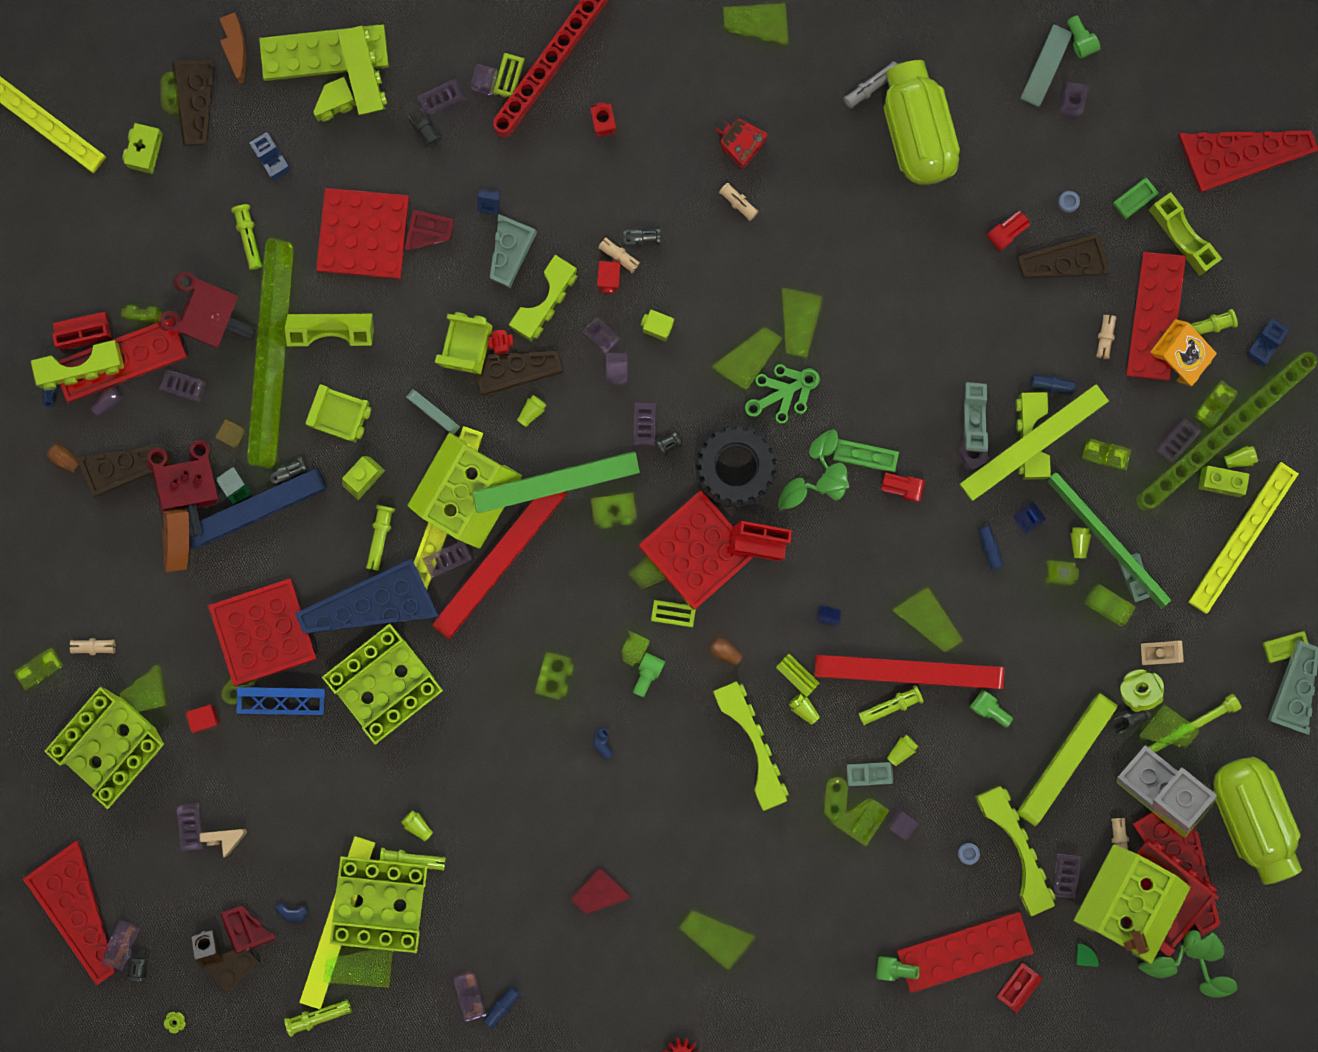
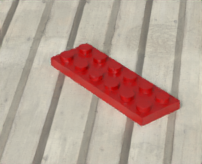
M1143 252L1127 377L1170 381L1172 367L1166 360L1154 357L1151 350L1174 320H1178L1186 256Z
M173 318L164 320L165 325L171 327ZM156 323L113 339L119 344L124 368L119 369V373L113 375L103 373L99 374L96 379L86 380L83 378L77 380V383L72 385L60 384L66 401L68 403L188 358L179 333L172 330H162ZM93 347L58 360V362L65 367L80 366L89 359Z
M1020 912L897 950L901 964L918 966L920 969L918 979L905 978L910 993L1034 954Z

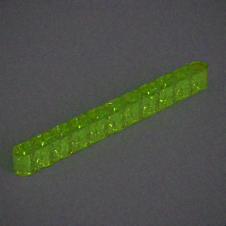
M273 237L267 240L264 250L247 460L250 465L264 468H272L276 462L286 345L285 325L289 309L293 260L292 243Z
M1304 352L1293 359L1142 491L1137 497L1138 506L1143 510H1150L1158 506L1317 366V357L1311 352ZM1302 358H1305V359L1308 360V362H1309V367H1308V368H1306V367H1304V366L1302 365V363H1301ZM1286 372L1292 373L1293 381L1287 380ZM1271 385L1278 389L1277 395L1271 393ZM1255 399H1259L1262 402L1261 409L1255 406ZM1240 412L1244 413L1247 417L1245 423L1239 419ZM1224 426L1230 428V436H1226L1223 433ZM1208 440L1214 441L1216 446L1214 450L1208 448ZM1193 453L1200 457L1199 464L1192 461L1191 456ZM1177 467L1184 470L1182 478L1176 474ZM1161 481L1167 482L1169 486L1167 491H1163L1160 488ZM1146 494L1153 498L1152 505L1145 503L1144 496Z

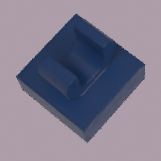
M486 188L483 191H479L477 211L498 215L500 207V194L498 190H495V193L487 192Z

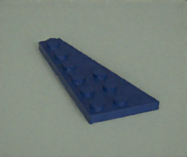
M413 559L295 613L305 634L439 617Z

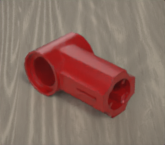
M1019 211L1005 223L999 224L992 229L986 236L1000 252L1031 224L1028 218Z
M885 472L880 491L900 495L906 500L921 502L926 481L914 477L905 478Z

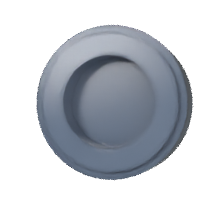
M1073 191L1062 193L1058 199V206L1065 213L1074 212L1080 204L1079 196Z
M964 843L959 847L957 855L962 863L972 865L978 861L980 851L976 845Z

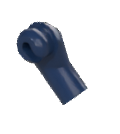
M60 384L56 385L57 388L52 390H44L42 388L43 405L45 407H52L54 405L53 396L60 387Z
M602 727L597 729L594 734L593 746L606 760L613 752L606 745L609 731L607 728Z
M281 902L275 908V911L288 922H301L308 915V910L304 906H299L298 909H290Z

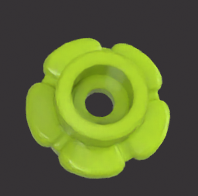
M170 1012L164 1020L165 1028L169 1029L171 1033H178L179 1030L184 1029L186 1024L184 1016L180 1012Z

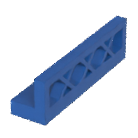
M237 687V714L324 715L325 689ZM242 696L252 697L257 704L252 709H241ZM255 697L263 698L260 701H258ZM267 697H273L279 704L273 710H267L261 702ZM277 697L285 698L280 702ZM289 697H294L300 705L295 710H288L282 703ZM298 697L306 699L302 702ZM310 698H320L319 711L309 710L304 703ZM260 705L263 710H256L255 708ZM281 705L285 710L276 709ZM301 706H303L306 710H298V709H299Z

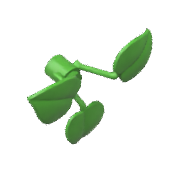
M835 429L828 430L818 436L811 444L809 454L813 459L820 457V461L826 470L825 474H822L816 486L809 483L805 484L803 478H796L790 481L780 494L778 502L780 511L799 505L807 495V488L819 491L821 494L826 493L835 501L844 495L846 488H849L846 466L843 463H835L828 467L824 460V457L831 455L837 447L838 434Z
M1188 931L1183 937L1184 945L1180 946V952L1176 961L1170 957H1161L1154 959L1152 964L1148 962L1138 964L1140 970L1152 977L1167 978L1178 972L1176 966L1180 965L1183 953L1185 952L1187 956L1200 960L1206 980L1205 983L1200 984V991L1204 995L1220 998L1231 995L1237 990V983L1229 977H1216L1211 980L1208 976L1204 960L1216 961L1224 956V947L1214 933L1201 940L1199 932Z

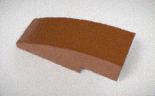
M234 12L220 18L227 38L220 40L233 72L241 84L244 83L246 73V43L241 24Z
M184 508L163 511L164 530H162L165 572L187 570L189 554L188 511Z

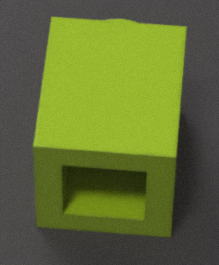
M650 310L649 315L645 314L641 322V326H644L643 333L667 341L674 324V318Z

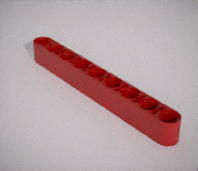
M581 0L494 118L493 126L498 136L506 138L512 134L609 0ZM591 6L594 10L586 13L583 11V8ZM573 23H580L582 25L579 29L571 28ZM562 39H567L569 41V44L567 46H561L559 44V41ZM549 56H556L558 58L553 63L547 61ZM538 72L545 74L543 79H536L534 76ZM525 89H531L533 91V93L530 96H524L522 94V92ZM514 105L521 107L517 113L511 112L510 108ZM501 122L509 124L504 130L498 128Z
M565 491L534 499L435 620L432 627L449 640L563 501L568 492Z
M815 655L814 677L1004 689L1005 674L1004 667Z

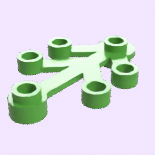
M778 364L774 368L775 376L778 378L787 376L797 380L792 384L770 379L764 374H759L755 380L758 387L763 388L767 386L778 391L760 401L755 399L749 400L745 406L746 414L750 417H757L763 408L783 398L780 411L776 414L775 420L778 424H785L788 420V410L793 393L801 388L800 398L794 405V411L799 415L804 414L807 410L806 402L809 392L819 384V374L815 370L805 369L802 372H798ZM779 367L784 369V373L781 375L776 371ZM811 376L813 381L807 383L805 377ZM760 377L765 378L766 383L759 384L758 379ZM798 404H802L804 406L803 411L797 410L796 407ZM750 406H756L757 411L755 413L750 412ZM784 414L786 419L780 421L778 415Z

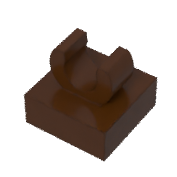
M1143 929L1131 933L1133 939L1123 943L1126 951L1137 949L1138 955L1147 953L1150 950Z

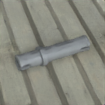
M893 61L864 84L860 83L856 90L844 97L847 106L852 109L853 106L864 98L868 99L871 97V93L888 82L886 71L898 64Z

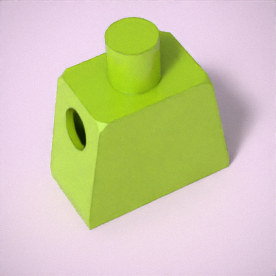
M363 456L342 478V486L359 500L385 470L370 456Z

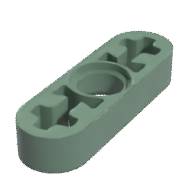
M414 389L406 396L409 401L446 431L455 434L460 428L453 420Z

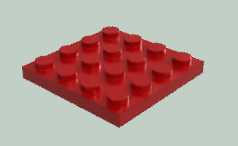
M325 188L316 271L401 280L409 196Z
M702 490L638 545L640 550L693 610L699 607L753 558L752 556L730 552L733 526Z
M291 579L208 605L234 687L317 660L309 633H303L295 613L301 611Z

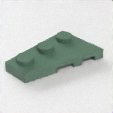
M498 214V229L495 236L496 244L490 273L492 281L508 288L511 287L537 233L535 229Z

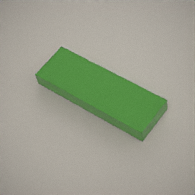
M838 439L832 460L895 473L899 452Z

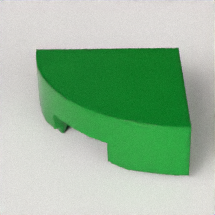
M1077 943L1076 965L1098 967V959L1093 950L1084 944Z

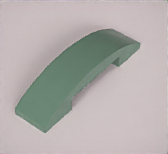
M1053 24L1022 93L1021 100L1040 107L1072 32Z
M965 383L964 442L966 450L988 452V433H986L987 384Z

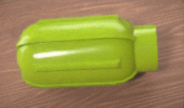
M923 60L908 61L891 67L886 71L890 88L887 91L884 112L899 168L912 183L919 185H929L946 180L957 171L960 148L944 89L928 77Z
M1255 757L1238 759L1221 767L1214 778L1213 793L1217 795L1215 801L1238 856L1257 869L1263 885L1276 883L1300 873L1302 869L1295 854L1298 848L1300 832L1275 772L1270 770L1266 763Z

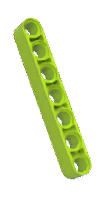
M1101 693L1095 696L1017 812L1020 817L1033 826H1036L1041 821L1115 712L1117 704Z

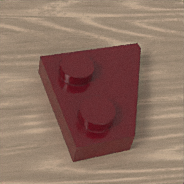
M413 210L405 250L451 240L455 219Z
M599 868L570 900L585 914L624 901L630 895L606 872Z
M242 905L220 914L235 955L276 939L275 935L265 930L261 926L262 923L256 918L251 917Z

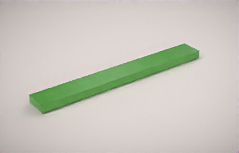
M633 451L472 491L476 513H482L637 474L640 471L636 452Z
M1058 473L1053 474L1047 481L1086 526L1090 528L1161 609L1171 601L1167 594Z

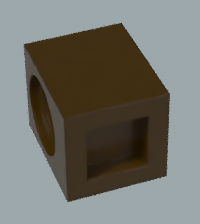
M203 931L191 937L195 961L201 969L222 962L219 939L213 931Z

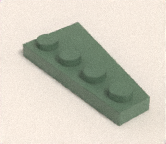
M1297 640L1269 714V721L1308 735L1310 734L1309 720L1312 717L1313 709L1311 704L1312 696L1315 692L1314 679L1318 668V647Z

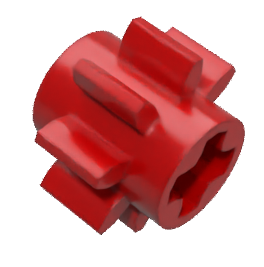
M506 330L491 332V337H488V349H493L494 354L507 353L510 351L509 347L514 344L512 334L507 335Z

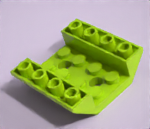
M449 432L407 506L422 519L454 538L481 549L504 507L476 513L472 491L521 480L523 475L506 465L498 464L468 446V443ZM473 467L477 470L478 476L476 479L468 478V468ZM448 504L456 507L457 512L454 516H449L446 513L445 509Z
M388 624L322 677L359 721L362 729L375 745L443 691L429 670L391 624ZM399 665L406 666V676L398 677L396 675V668ZM365 692L373 694L374 699L372 703L365 704L363 702L362 696Z
M99 687L44 752L58 765L67 764L95 790L92 796L109 809L165 744L156 728L130 704L103 687ZM122 724H126L129 727V734L127 736L120 733V726ZM94 756H98L102 761L99 768L92 764Z
M1113 844L1073 921L1092 932L1096 931L1124 947L1123 943L1125 941L1133 939L1131 933L1143 929L1150 950L1141 955H1138L1137 949L1130 951L1132 952L1131 954L1152 964L1191 887L1176 875L1144 857ZM1143 878H1148L1152 883L1148 891L1141 888L1140 882ZM1125 916L1129 917L1132 922L1129 929L1122 928L1120 924L1121 919Z
M341 856L330 944L417 953L427 865ZM354 895L362 896V905L354 907L350 902L351 897ZM403 899L406 902V908L403 911L394 909V902L396 900Z

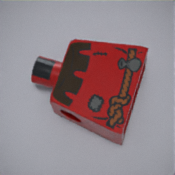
M737 119L732 126L721 120L715 128L717 132L724 136L720 141V147L742 170L765 143L768 136L766 132L741 119Z

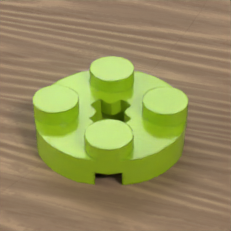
M1146 670L1132 671L1124 677L1120 687L1121 698L1135 712L1152 709L1163 701V681L1157 674L1147 673ZM1139 687L1148 689L1145 693L1138 692Z

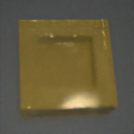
M225 419L215 438L236 448L245 429Z

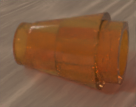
M57 443L54 444L46 456L50 459L49 462L71 472L79 465L78 460L63 445H58Z
M718 637L710 648L713 656L735 666L743 657L726 638Z

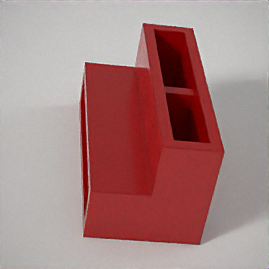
M106 312L53 323L55 331L52 334L54 345L61 351L113 339Z
M741 521L733 526L730 552L782 561L785 559L786 546L791 543L792 530Z

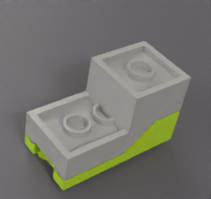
M1146 745L1118 776L1116 782L1184 838L1208 812L1217 797L1215 793L1185 769L1181 768L1177 771Z

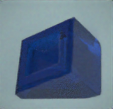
M1034 502L1014 516L1025 533H1028L1046 520Z
M821 605L817 620L837 626L840 622L841 611Z

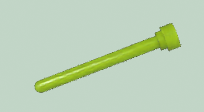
M1234 694L1229 695L1219 707L1150 745L1148 748L1156 753L1220 715L1240 710L1241 705Z

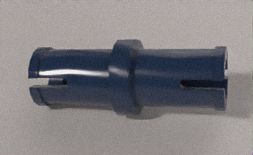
M1033 374L1030 386L1047 389L1051 393L1058 391L1072 395L1075 390V381L1057 379V376L1046 377Z
M991 526L979 529L978 533L984 547L982 551L986 553L990 570L993 571L1004 567L998 552L999 545L995 543Z
M510 986L504 996L494 1003V1008L483 1019L489 1027L494 1028L500 1019L510 1012V1007L521 996V993L513 986Z

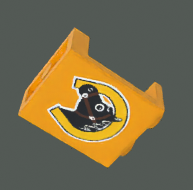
M1177 319L1174 320L1151 350L1154 357L1166 360L1180 375L1177 378L1179 383L1193 386L1217 354L1188 322Z

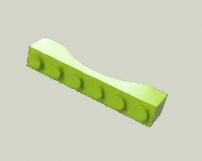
M734 682L713 691L721 712L738 722L754 745L758 763L754 792L762 811L786 802L785 796L789 795L784 783H779L777 776H780V772L776 763L771 764L769 756L772 753L768 744H763L761 736L764 734L760 725H755L752 717L756 715L752 705L746 704L744 697L747 696L743 684L738 685V682Z
M997 786L975 796L983 816L1003 828L1018 850L1022 865V885L1019 896L1027 914L1034 916L1054 907L1053 900L1056 899L1051 888L1046 887L1044 882L1047 879L1043 869H1038L1035 861L1038 858L1033 848L1029 849L1026 841L1029 840L1024 828L1020 829L1017 821L1020 819L1015 808L1011 809L1008 803L1011 799L1007 790Z

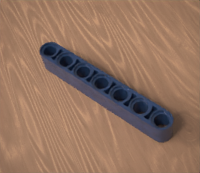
M319 469L309 471L201 520L202 535L198 537H191L189 535L192 549L204 546L325 491L327 487Z

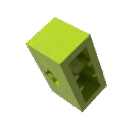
M134 123L133 129H130L128 134V141H130L128 149H125L123 153V161L128 168L153 174L163 137L160 129Z
M1206 466L1201 469L1198 489L1242 497L1246 495L1250 474Z

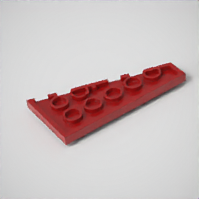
M1312 131L1178 134L1200 193L1318 151Z
M1153 812L1132 823L1143 843L1147 839L1152 842L1157 840L1165 847L1164 852L1168 855L1173 853L1183 861L1181 865L1187 870L1189 867L1194 869L1200 875L1199 879L1202 882H1210L1196 826L1184 838ZM1215 900L1194 923L1201 936L1220 925Z
M75 841L23 880L95 984L99 985L116 972L114 964L105 961L109 944L79 841Z

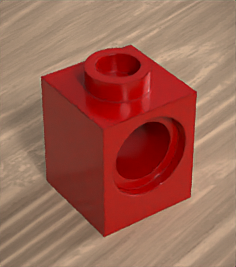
M602 102L590 108L595 136L615 134L616 125L611 104ZM600 115H606L609 118L606 122H599L597 120Z
M599 261L597 288L601 290V293L614 294V291L619 292L620 262Z

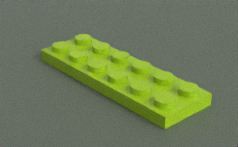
M385 26L364 27L370 33L371 42H368L370 51L374 50L377 63H373L374 68H388ZM345 29L259 38L263 79L269 81L348 72L337 32Z

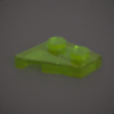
M1164 704L1139 735V738L1141 740H1153L1161 744H1173L1177 747L1187 748L1199 733V729Z
M869 798L833 820L832 824L864 846H867L889 813V810L874 799Z

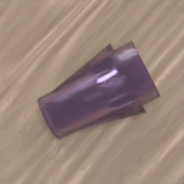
M113 386L105 388L91 406V410L97 416H101L106 411L119 405L123 397Z

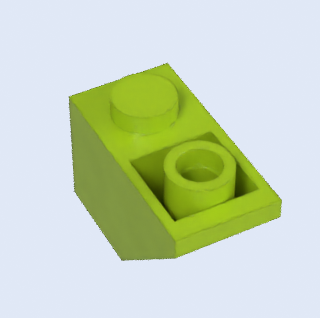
M344 77L324 85L314 109L317 121L330 120L334 117V114L349 112L353 109V106H356Z

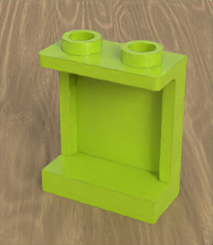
M455 312V315L447 314L450 325L442 355H436L435 363L443 368L481 374L488 347V337L491 335L493 326L486 321V318L481 316L468 318L466 314Z
M320 384L305 424L310 428L356 443L357 439L362 438L364 433L362 425L364 420L369 418L372 408L369 407L370 403L367 400H360Z

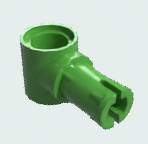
M1078 15L1067 21L1074 35L1073 47L1075 53L1080 59L1100 50L1098 38L1094 33L1090 34L1089 31L1085 30Z
M647 652L645 653L638 669L640 670V677L633 693L642 697L645 696L651 681H654L655 678L658 679L665 663L664 660Z
M981 690L970 708L983 718L991 717L1007 728L1012 722L1013 717L999 708L996 698Z
M878 956L876 979L895 981L899 977L918 979L920 972L918 966L901 964L900 961H897V958Z

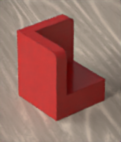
M207 705L186 712L191 733L220 726L214 705Z

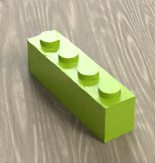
M358 26L337 31L359 115L384 110L387 99L385 92L380 91L379 84L382 83L379 71L375 72L373 63H377L374 50L370 51L368 42H371L369 30H365L364 26Z

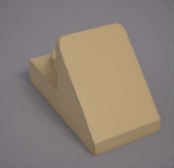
M1182 641L1141 644L1142 665L1184 662Z
M247 829L200 833V842H207V846L220 845V840H222L223 857H227L245 836Z

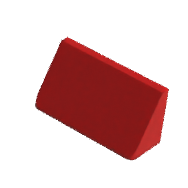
M1021 963L997 998L1018 1013L1042 981V977L1024 963Z

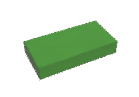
M1146 177L1112 204L1126 220L1155 198L1159 192Z

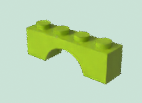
M1171 192L1149 209L1183 256H1186V260L1199 276L1222 260L1210 242L1204 241L1194 232L1186 220L1183 207Z
M555 255L544 271V276L550 285L546 300L534 308L520 307L509 324L510 329L529 341H532L533 338L537 339L543 331L541 326L545 320L549 321L555 312L553 310L557 303L560 304L565 298L566 293L564 291L568 285L572 286L578 277L576 275L577 269Z
M372 314L287 315L285 325L287 346H309L314 340L327 336L341 337L347 340L350 346H372L374 334Z
M115 340L93 345L92 354L89 359L77 367L62 366L53 356L31 360L36 385L41 389L44 388V390L57 388L56 385L62 383L72 385L77 383V380L83 378L86 380L96 379L99 374L103 373L113 375L119 373V369L124 368L120 347Z
M1047 392L1021 393L1019 399H1016L1015 408L1016 411H1019L1016 430L1020 432V439L1033 430V426L1038 419L1048 414ZM1040 451L1018 467V474H1022V480L1048 479L1051 477L1050 455Z

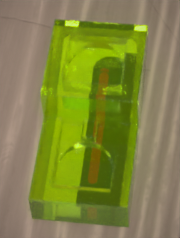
M1221 380L1194 417L1210 429L1213 428L1224 411L1235 399L1238 392Z
M1090 438L1086 439L1082 459L1116 469L1127 470L1131 449L1115 444H1106Z
M50 648L34 657L31 662L15 670L14 674L26 691L56 672L63 665L53 649Z

